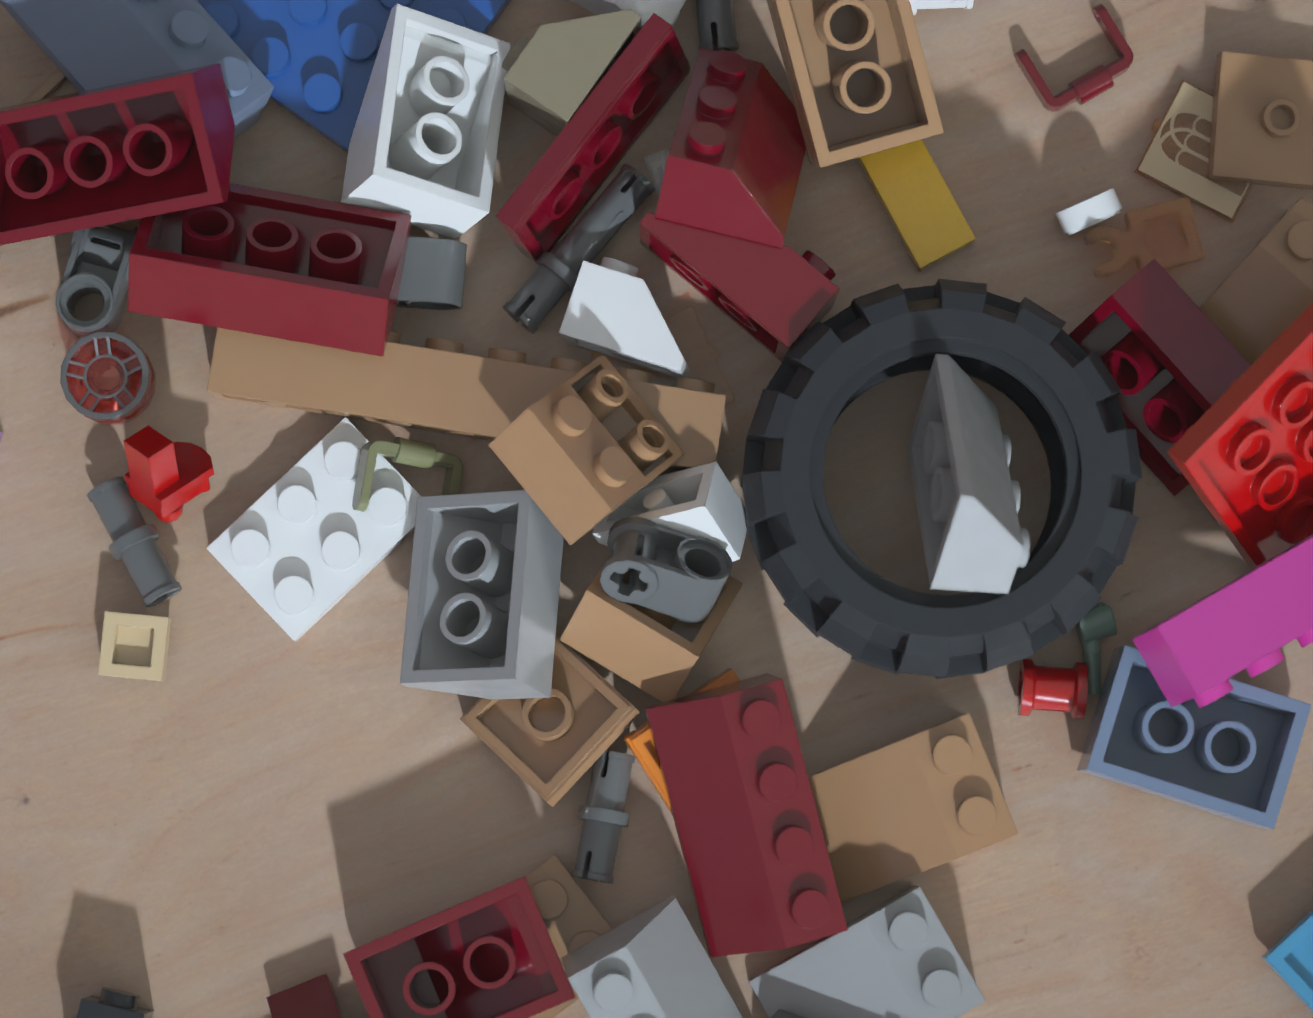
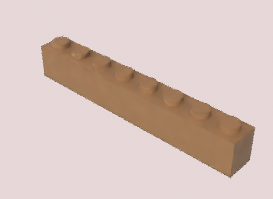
M217 327L207 392L217 398L493 441L529 406L586 367L589 363L566 358H552L550 367L525 364L526 353L503 348H489L488 357L462 354L463 343L440 338H426L425 348L400 344L401 334L390 331L384 356L381 357ZM615 368L685 453L667 469L681 471L716 462L726 395L714 393L715 383L679 377L677 378L676 387L651 383L652 373L630 368Z

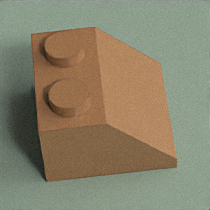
M601 568L582 597L560 641L660 701L674 700L743 586V583L729 575L708 618L697 623H687L674 619L667 614L633 603L620 602L610 597L603 590L600 583ZM628 568L627 572L623 575V583L628 584L631 568Z

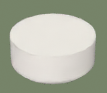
M1111 188L1055 214L1063 233L1071 235L1120 213L1122 206L1114 188Z

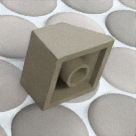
M632 9L540 25L531 39L522 35L511 47L501 66L508 71L504 76L508 104L557 137L640 31L641 16Z

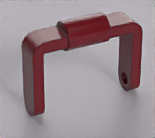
M1101 3L1092 8V13L1119 59L1109 65H1099L1070 82L1069 88L1053 96L1026 51L1021 49L1014 54L1018 66L1040 102L1048 111H1060L1075 101L1083 105L1114 86L1113 79L1125 73L1133 62L1134 56L1131 48Z

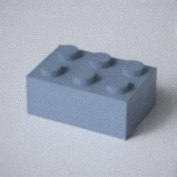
M1123 645L1114 648L1077 770L1253 827L1274 829L1312 704L1228 678L1234 689L1210 704L1199 708L1193 698L1171 708L1138 649Z

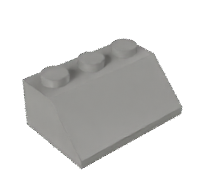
M935 354L907 445L930 589L1008 594L1017 567L1023 568L1026 566L1030 550L1028 529L1020 527L1018 520L1021 496L1020 485L1017 480H1011L1009 473L1011 439L1009 434H1002L997 406L949 355Z
M525 490L417 497L400 684L406 687L492 700L551 698L564 537Z
M675 895L670 896L561 958L567 977L590 1018H743Z

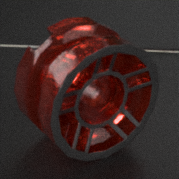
M96 332L82 337L68 350L61 365L60 384L66 400L80 414L102 425H121L136 419L149 407L156 390V373L150 358L131 339L116 332ZM111 366L115 367L120 375L118 385L113 389L103 390L100 383L95 380L96 373L102 375L110 370Z

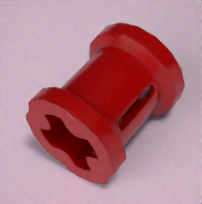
M1032 659L1021 660L1017 689L1018 715L1029 716L1032 710L1070 712L1073 719H1084L1088 697L1087 663L1076 662L1073 668L1035 666Z

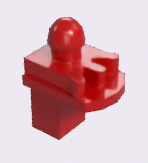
M149 425L123 441L129 472L124 476L125 481L128 483L129 493L133 498L153 511L160 521L171 523L178 520L182 515L185 503L200 493L210 490L209 477L214 475L211 456L204 448L188 442L176 441L173 443Z

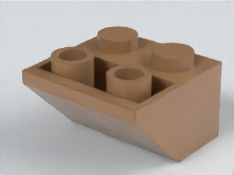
M604 354L529 406L489 444V447L570 546L605 520L685 454Z

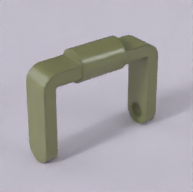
M396 437L393 443L370 441L364 444L361 449L352 500L354 510L364 512L368 507L377 455L391 457L392 462L430 469L432 466L446 468L442 495L459 494L463 473L462 461L455 455L436 452L434 444Z

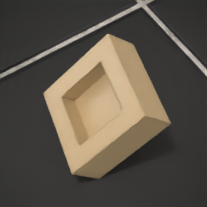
M105 611L98 675L165 682L172 618Z

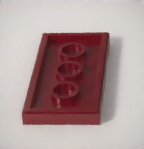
M653 13L495 216L520 252L535 263L544 251L550 253L691 71V67L672 25L657 14Z

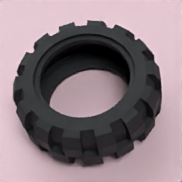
M938 278L935 285L902 289L899 283L852 299L851 305L823 323L818 321L784 355L778 370L766 389L762 391L747 434L741 487H743L746 528L761 570L766 571L784 599L783 605L817 638L821 636L850 654L852 656L851 659L896 675L898 673L935 676L936 679L982 674L1034 655L1033 653L1061 635L1068 633L1102 599L1100 593L1116 567L1124 562L1138 517L1133 515L1136 481L1142 478L1136 429H1128L1116 397L1122 392L1097 352L1094 351L1088 355L1062 329L1066 324L1064 320L1026 297L1019 303L987 292V284ZM935 354L949 355L968 376L993 386L1013 401L1035 428L1047 457L1051 484L1047 518L1042 533L1029 554L1026 566L1023 568L1019 567L1016 570L1008 594L971 592L958 595H933L898 586L872 571L850 550L839 534L827 505L823 480L824 455L831 429L839 416L856 398L871 387L901 374L931 370Z

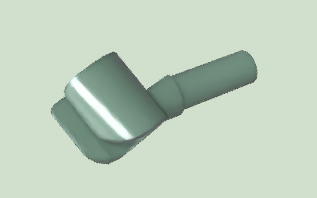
M1104 602L1097 603L1075 625L1078 637L1083 644L1084 660L1088 666V695H1098L1101 693V651L1098 640L1117 634L1112 609Z

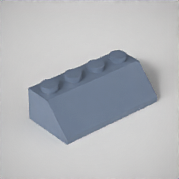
M0 0L1 5L79 92L220 63L235 124L234 138H236L259 121L274 89L272 83L197 0Z

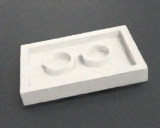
M346 417L206 548L293 641L299 640L410 535L415 528L417 497L422 496L381 455H377L370 500L366 511L362 512L353 509L352 500L360 452L363 445L369 441Z

